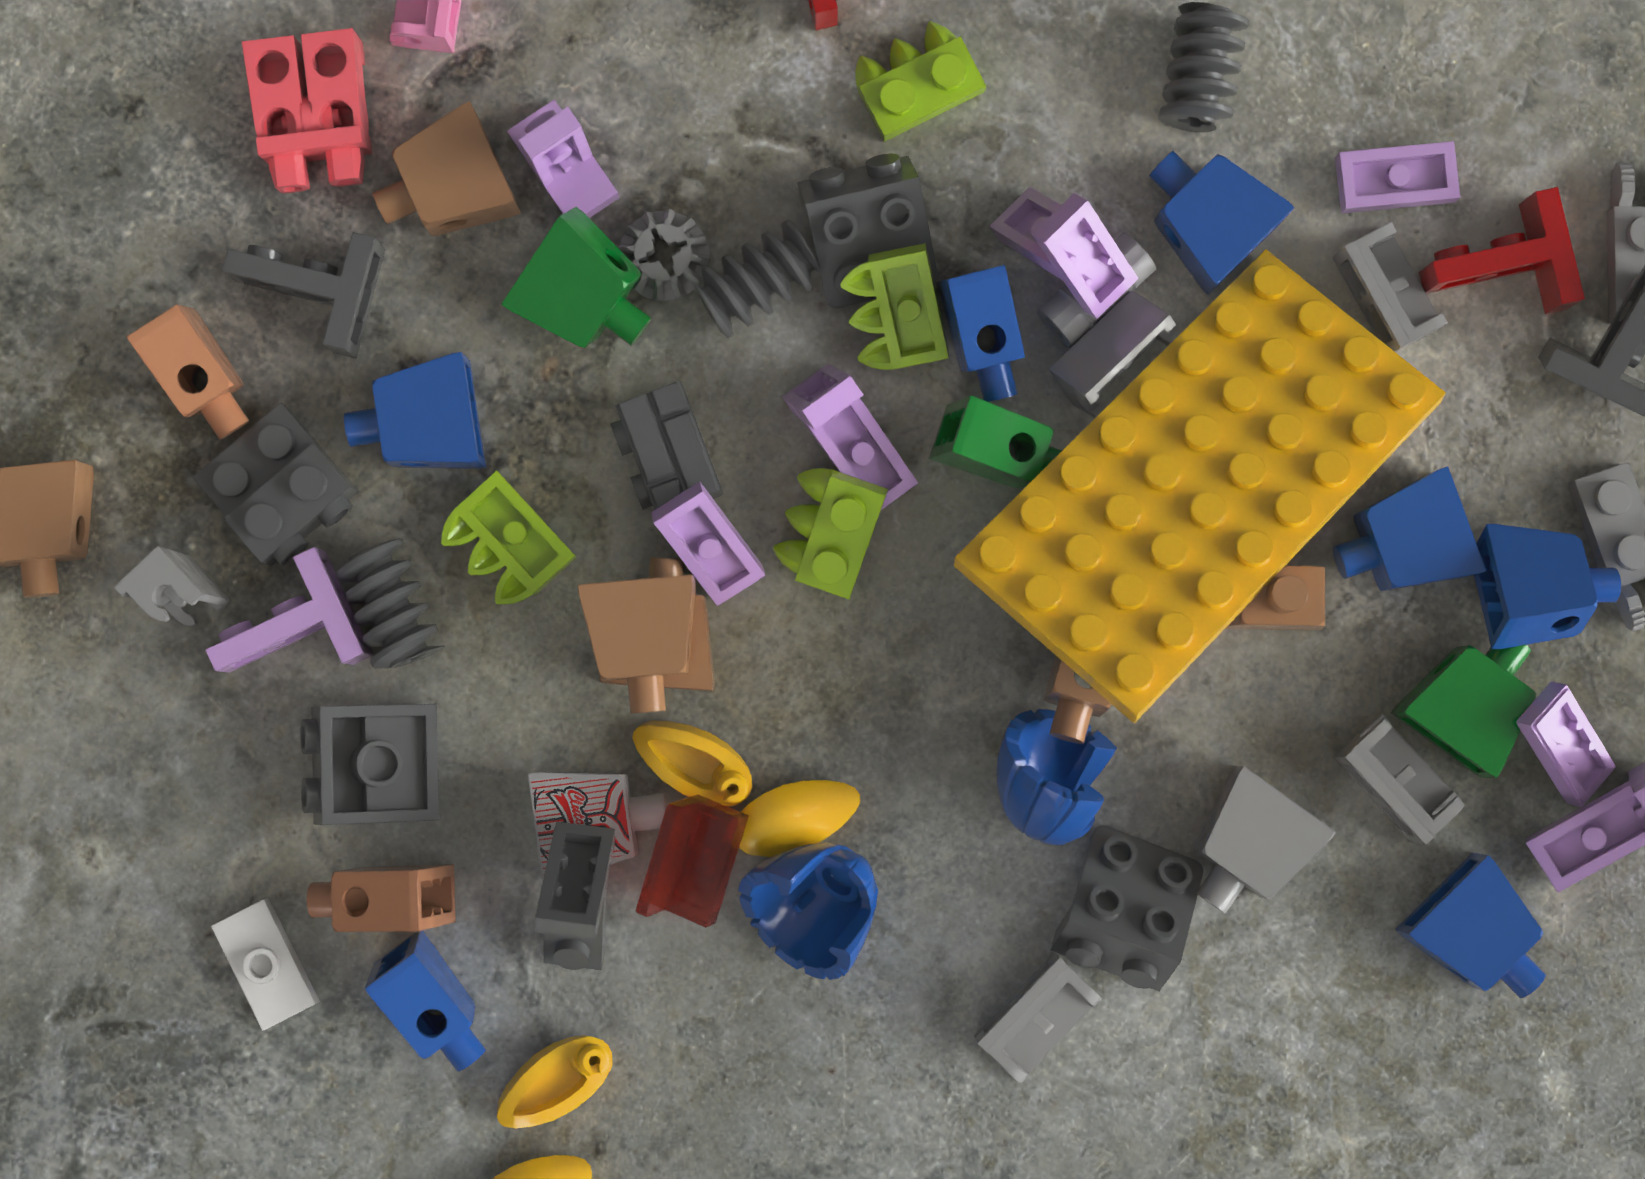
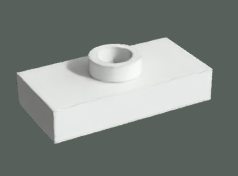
M269 898L263 899L211 926L262 1031L320 1002Z

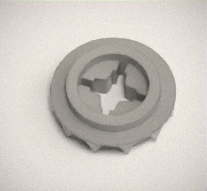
M670 208L665 211H646L634 223L627 225L625 234L618 246L641 273V277L633 287V290L641 296L655 301H673L693 292L695 288L691 280L699 286L703 281L701 270L707 265L709 266L710 262L709 245L701 228L692 217L684 216ZM658 234L660 240H664L668 247L687 245L679 248L680 251L672 256L674 263L672 268L675 275L671 277L667 268L663 269L659 261L653 263L647 261L640 264L648 260L647 257L655 253L653 245L655 243L653 235Z

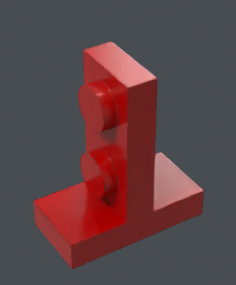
M1558 187L1535 191L1519 204L1525 234L1520 232L1498 237L1490 241L1491 249L1470 253L1468 245H1458L1435 252V261H1432L1418 272L1425 293L1428 294L1535 271L1545 314L1567 310L1585 299Z

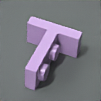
M554 99L507 130L510 138L562 214L574 207H578L591 218L620 198L617 190L593 157L583 129L569 107L561 110Z
M1029 187L989 226L1000 242L1063 280L1082 309L1096 319L1139 279L1089 202L1075 193L1060 205Z
M827 363L784 394L782 398L793 414L804 422L837 471L888 489L881 508L882 510L917 485L918 482L860 399L863 393L852 377Z
M313 547L293 557L312 600L306 602L303 595L291 598L271 609L274 616L272 619L255 627L248 620L220 632L218 636L221 643L206 649L215 671L230 673L323 628H326L342 663L354 665L374 655L371 647L363 645L362 638L365 634L361 626L354 622L353 617L355 613L351 604L345 599L346 593L336 576L326 551Z
M1645 762L1627 772L1629 781L1525 838L1527 846L1557 892L1568 888L1645 845Z

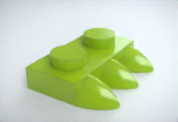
M929 21L924 37L926 53L922 55L911 44L895 38L890 50L891 70L888 72L871 58L859 56L855 69L857 90L884 142L985 92L986 84L961 36L956 38L946 27Z
M926 243L869 254L867 262L858 265L844 277L840 283L842 289L858 296L876 297V299L859 307L849 319V324L864 332L873 334L884 333V336L876 338L862 349L857 356L859 362L875 369L893 370L949 359V348Z
M809 469L799 473L797 480L804 491L814 500L821 503V505L801 504L785 511V516L793 528L809 540L783 541L774 545L773 551L785 567L797 574L795 581L849 600L888 489L833 469Z
M495 471L451 512L442 531L441 544L443 546H459L469 543L477 537L480 538L470 555L468 563V573L470 575H487L500 570L504 566L507 567L496 587L495 603L497 605L515 604L527 599L531 595H537L577 558L498 471Z

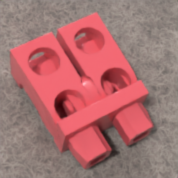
M348 28L301 34L302 45L294 35L241 41L253 120L257 134V152L269 164L275 188L284 194L310 189L307 162L326 160L328 179L332 186L343 187L363 184L364 155L372 154V147L369 136V119L363 77V65H365L364 47L362 40L354 29Z

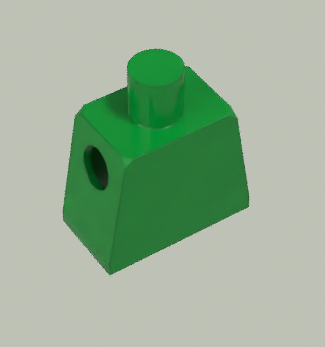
M574 207L558 217L501 303L502 306L511 312L584 348L595 341L605 328L632 346L652 319L626 299L641 277L639 269L578 207Z
M970 395L946 405L928 459L1010 487L1021 488L1026 487L1062 450L1049 446L1053 436V429L1051 427ZM1009 443H1011L1015 449L1014 459L1012 458L1009 452Z
M1470 645L1456 647L1395 706L1391 714L1480 778H1497L1521 731L1516 721L1536 699V692L1514 676L1531 653V649L1527 645L1504 649H1491L1490 647L1484 655Z

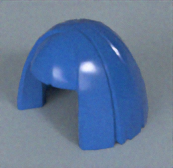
M1038 709L1035 713L1032 710L1025 711L1015 716L1014 720H1011L1002 737L996 774L1000 803L1013 826L1021 833H1025L1027 837L1036 841L1039 840L1045 844L1064 845L1081 838L1091 829L1095 821V815L1100 809L1104 797L1090 785L1113 757L1117 747L1098 730L1091 733L1090 725L1088 726L1083 744L1056 738L1049 734L1055 715L1054 710Z
M833 843L803 845L772 856L751 869L742 878L738 889L742 893L739 899L746 917L753 918L750 924L752 927L758 928V935L769 948L776 946L775 954L798 970L804 967L805 974L819 979L827 977L829 980L843 977L854 965L870 930L878 895V888L869 862L862 855L854 853L848 847Z

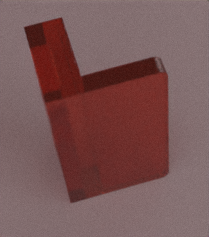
M699 794L669 803L664 813L637 903L636 913L649 917L667 910L705 928L716 924L749 815Z

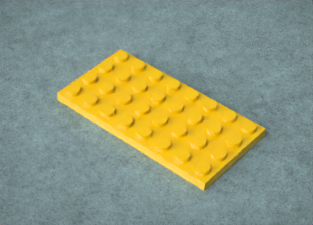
M1265 249L955 556L954 567L1132 723H1135L1442 402L1446 392Z

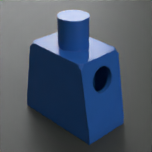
M1172 151L1149 175L1172 198L1160 210L1154 220L1155 224L1200 288L1207 295L1263 242L1295 208L1282 196L1219 154L1196 173Z
M1005 265L937 282L960 370L964 372L976 370L983 400L987 402L1017 395L1010 361L1025 358ZM984 326L992 329L996 340L994 347L987 352L979 348L977 335Z
M462 352L452 353L372 381L375 408L344 413L345 432L350 447L381 443L384 462L392 467L486 468L471 363Z
M1448 466L1423 476L1353 515L1360 537L1333 546L1334 560L1339 573L1344 579L1372 570L1380 591L1459 579L1486 571Z
M1486 524L1476 543L1486 571L1476 574L1474 577L1491 649H1504L1574 637L1583 631L1597 609V603L1617 602L1620 597L1621 578L1618 570L1614 567L1589 568L1582 540L1575 534L1501 524Z
M1472 852L1395 929L1403 938L1465 983L1484 992L1501 979L1519 998H1524L1535 991L1546 977V974L1526 955L1541 939L1543 931L1489 855Z
M423 930L417 931L374 962L365 991L421 1058L426 1059L440 1049L456 1071L459 1072L473 1064L483 1055L486 1049L469 1028L473 1024L476 1006ZM435 1009L441 1011L443 1014L432 1015L426 1010Z

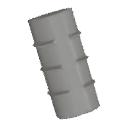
M1122 233L1114 242L1139 279L1098 319L1082 309L1066 285L1063 288H1058L1056 294L1038 309L1037 314L1045 326L1068 348L1096 325L1131 290H1137V287L1157 269L1148 253L1128 234Z

